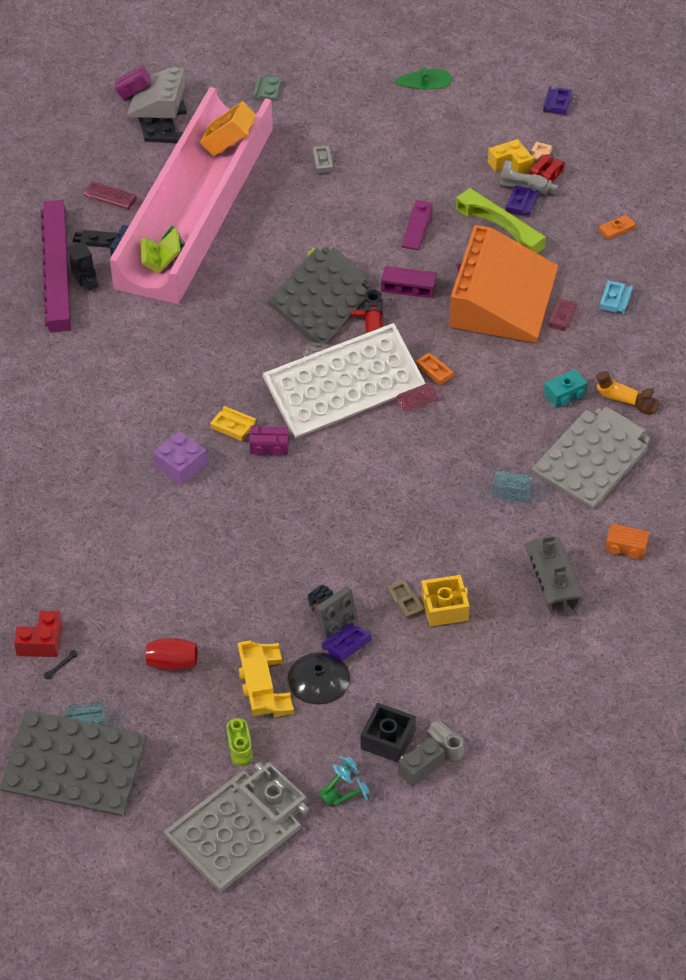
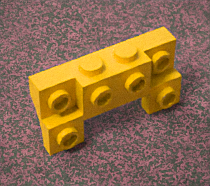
M238 642V651L242 665L241 668H238L240 680L245 681V684L242 685L244 697L248 696L253 717L273 713V717L294 714L291 694L273 693L268 666L283 664L279 643Z

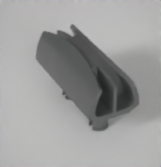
M546 535L544 538L526 543L525 547L550 613L553 616L555 615L553 604L555 602H558L563 613L566 610V603L575 612L580 606L583 596L560 538Z

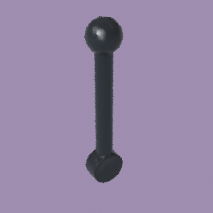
M72 650L70 655L54 669L45 672L44 678L51 679L57 670L69 660L78 656L77 651Z

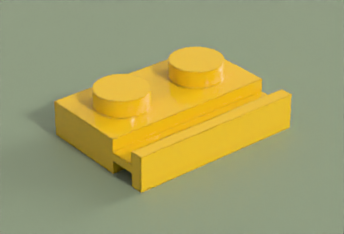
M224 406L223 410L212 420L210 427L243 442L250 433L251 427L256 425V419Z

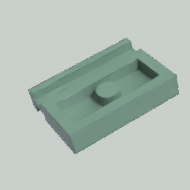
M259 76L253 100L260 99L264 101L265 99H270L276 102L282 78L274 76L262 78V76Z

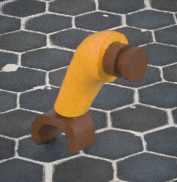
M602 371L596 375L598 381L597 390L603 397L637 406L641 413L651 415L659 409L661 405L659 400L652 398L653 388L644 389L640 394V391L616 382L615 379L610 377L608 371Z

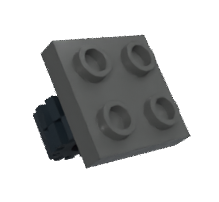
M320 585L307 595L309 606H312L311 610L318 617L321 635L325 639H328L357 619L352 589L348 586L334 594L331 589L329 590L328 586Z

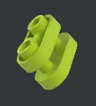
M234 718L227 724L231 759L237 766H246L252 761L249 729L245 720Z

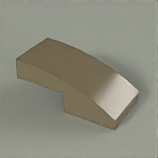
M405 579L387 586V592L405 618L424 611L416 593H412Z

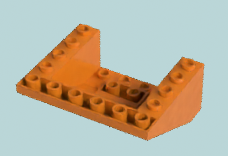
M474 225L451 294L449 327L537 343L558 272V265L493 228Z

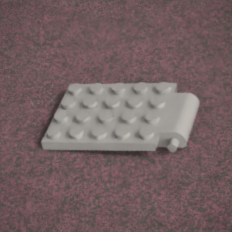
M605 407L603 410L597 408L594 414L585 410L531 468V473L594 509L647 451L651 438L647 436V429L608 407Z
M258 762L254 766L257 772L252 776L244 770L163 831L164 836L220 893L298 832L302 826L294 816L299 812L304 815L309 811V807L306 806L308 797L270 762L265 766Z

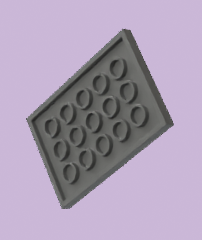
M25 709L0 790L124 817L147 735Z

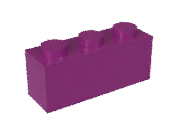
M385 266L381 278V292L433 299L437 273Z

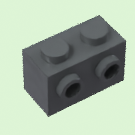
M431 737L425 742H420L410 753H405L401 756L398 774L414 787L444 764L445 750Z

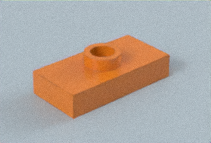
M626 214L600 225L598 230L607 240H610L635 229L637 224Z
M430 352L416 360V366L439 385L454 377V372Z

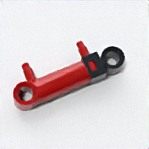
M375 289L368 290L364 295L365 310L350 311L351 316L365 317V333L383 327L382 294Z

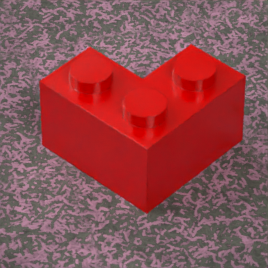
M40 611L37 627L17 626L14 639L17 656H58L63 626L60 611Z

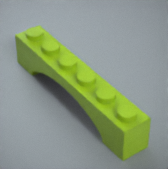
M469 188L456 197V210L465 216L481 217L500 225L519 244L537 254L545 248L546 237L543 234L534 230L473 189Z

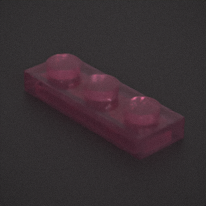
M91 181L84 190L85 197L127 210L137 200L136 194Z

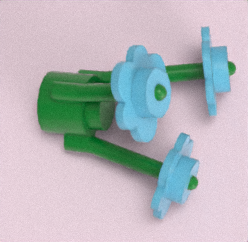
M341 756L340 760L343 765H333L337 776L318 792L328 806L332 803L337 806L342 801L360 793H363L367 802L368 798L366 795L370 793L368 790L369 786L366 785L365 781L360 783L359 778H357L360 786L359 789L338 797L341 793L335 785L339 780L343 778L345 781L352 783L350 771L356 775L359 774L356 762L350 757L343 758Z

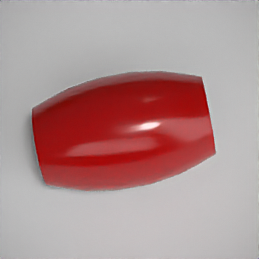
M163 638L148 642L145 652L146 665L165 671H179L195 667L198 660L197 643L180 638Z

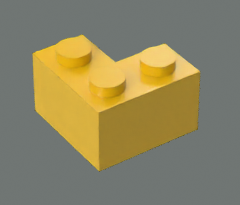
M518 139L488 149V164L495 172L501 171L505 161L508 160L512 162L513 171L521 174H530L534 158Z

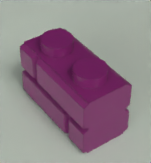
M141 65L116 79L115 90L123 100H126L130 96L150 87L151 76L144 66Z
M251 427L250 454L258 456L263 454H274L275 456L288 455L289 430L287 427Z

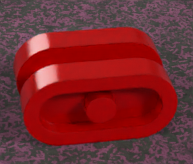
M545 154L531 167L530 174L540 175L548 179V182L550 180L553 183L564 171L565 162L560 159L554 161L553 156Z

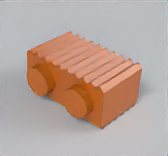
M611 523L605 551L615 555H626L632 559H644L650 532Z

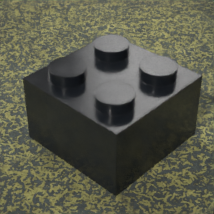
M377 703L361 733V749L399 763V759L405 754L416 731V716Z

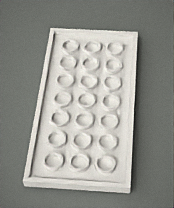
M394 323L263 373V378L294 439L426 386Z

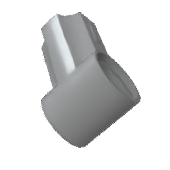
M441 721L433 722L427 730V735L445 750L447 758L453 761L460 760L464 755L462 736L453 733Z

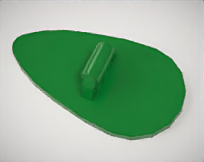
M423 67L421 71L408 73L397 78L395 83L415 89H442L450 85L452 76L442 69H427Z

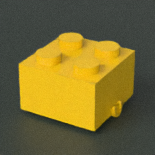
M461 575L421 581V597L429 627L469 621L467 587L464 588Z

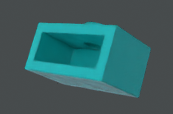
M574 369L545 382L543 394L555 408L566 406L570 401L581 399L586 395L588 383Z

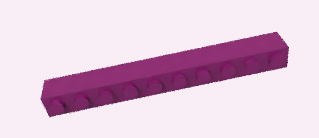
M64 200L43 201V209H40L41 219H44L41 220V228L44 230V232H41L42 242H45L42 243V252L45 254L42 255L43 266L46 265V267H43V277H46V279H43L44 290L47 289L43 293L44 301L47 302L44 304L45 314H48V316H44L45 327L49 326L50 333L71 331Z

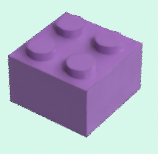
M180 431L152 452L154 466L180 485L208 464L206 449Z

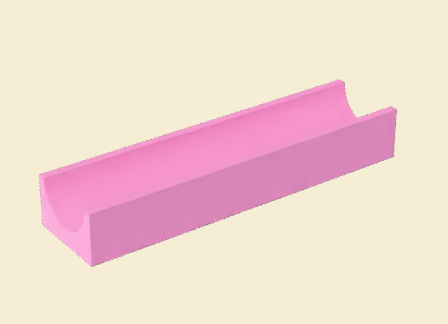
M210 87L110 258L113 288L115 290L176 304L180 303L273 130L272 101L270 99H265L259 111L255 113L254 124L249 128V134L246 138L239 139L232 147L228 146L222 154L218 153L212 156L200 144V141L210 122L230 109L219 99L216 88ZM171 226H174L178 229L185 245L181 248L182 251L176 259L174 258L168 267L158 274L142 265L140 241L145 237L159 244L166 231Z

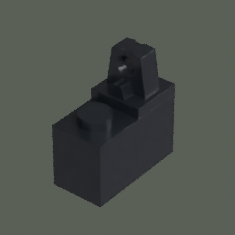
M85 242L69 246L68 253L71 272L79 285H84L88 291L98 288L92 254Z

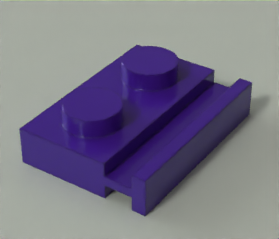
M549 86L543 111L550 110V113L566 115L572 96V89L558 87L552 89Z
M515 185L505 211L518 215L527 214V217H529L537 200L539 190L531 191V188Z
M350 623L323 641L321 645L323 650H328L329 654L343 661L369 643L372 638L370 633Z

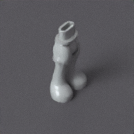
M506 160L500 176V186L515 187L517 185L531 188V191L539 190L538 194L548 195L549 193L556 195L558 185L552 184L550 180L548 182V179L537 174L529 175L515 172L512 169L511 161Z

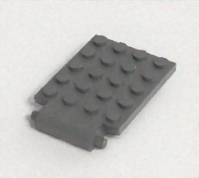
M316 247L274 293L267 304L318 347L323 348L351 316L350 311H355L364 301V295L370 286L366 281L369 276L335 247L331 250L324 247L322 251Z

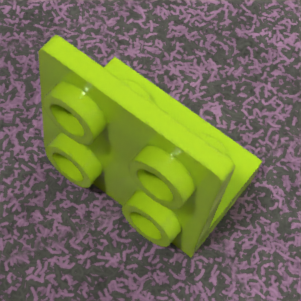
M174 228L159 244L144 237L140 241L142 265L158 274L167 268L169 263L180 254L178 229Z

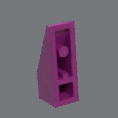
M416 200L404 236L403 248L419 250L433 217V203Z

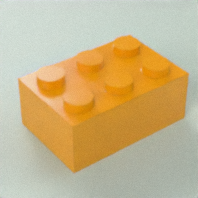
M243 101L210 122L200 144L212 156L218 153L222 154L228 146L232 147L239 139H244L248 136V130L253 126L256 114Z

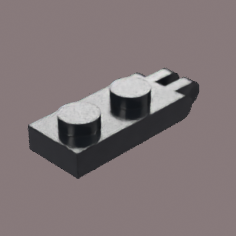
M83 230L82 232H75L73 242H85L86 246L110 248L114 239L118 238V233Z

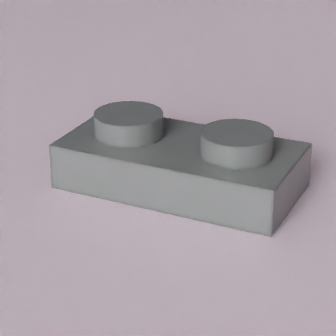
M329 146L313 147L317 174L333 172Z

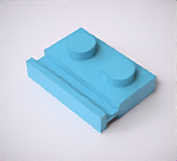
M608 280L599 309L615 313L619 311L625 314L633 286L630 285L628 287L623 283Z

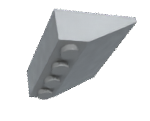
M167 68L152 75L151 86L133 96L127 116L176 118L185 88L184 68Z

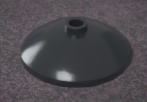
M323 652L310 653L299 658L292 665L288 674V683L293 694L300 700L310 704H327L339 699L346 692L350 682V674L346 664L333 655Z

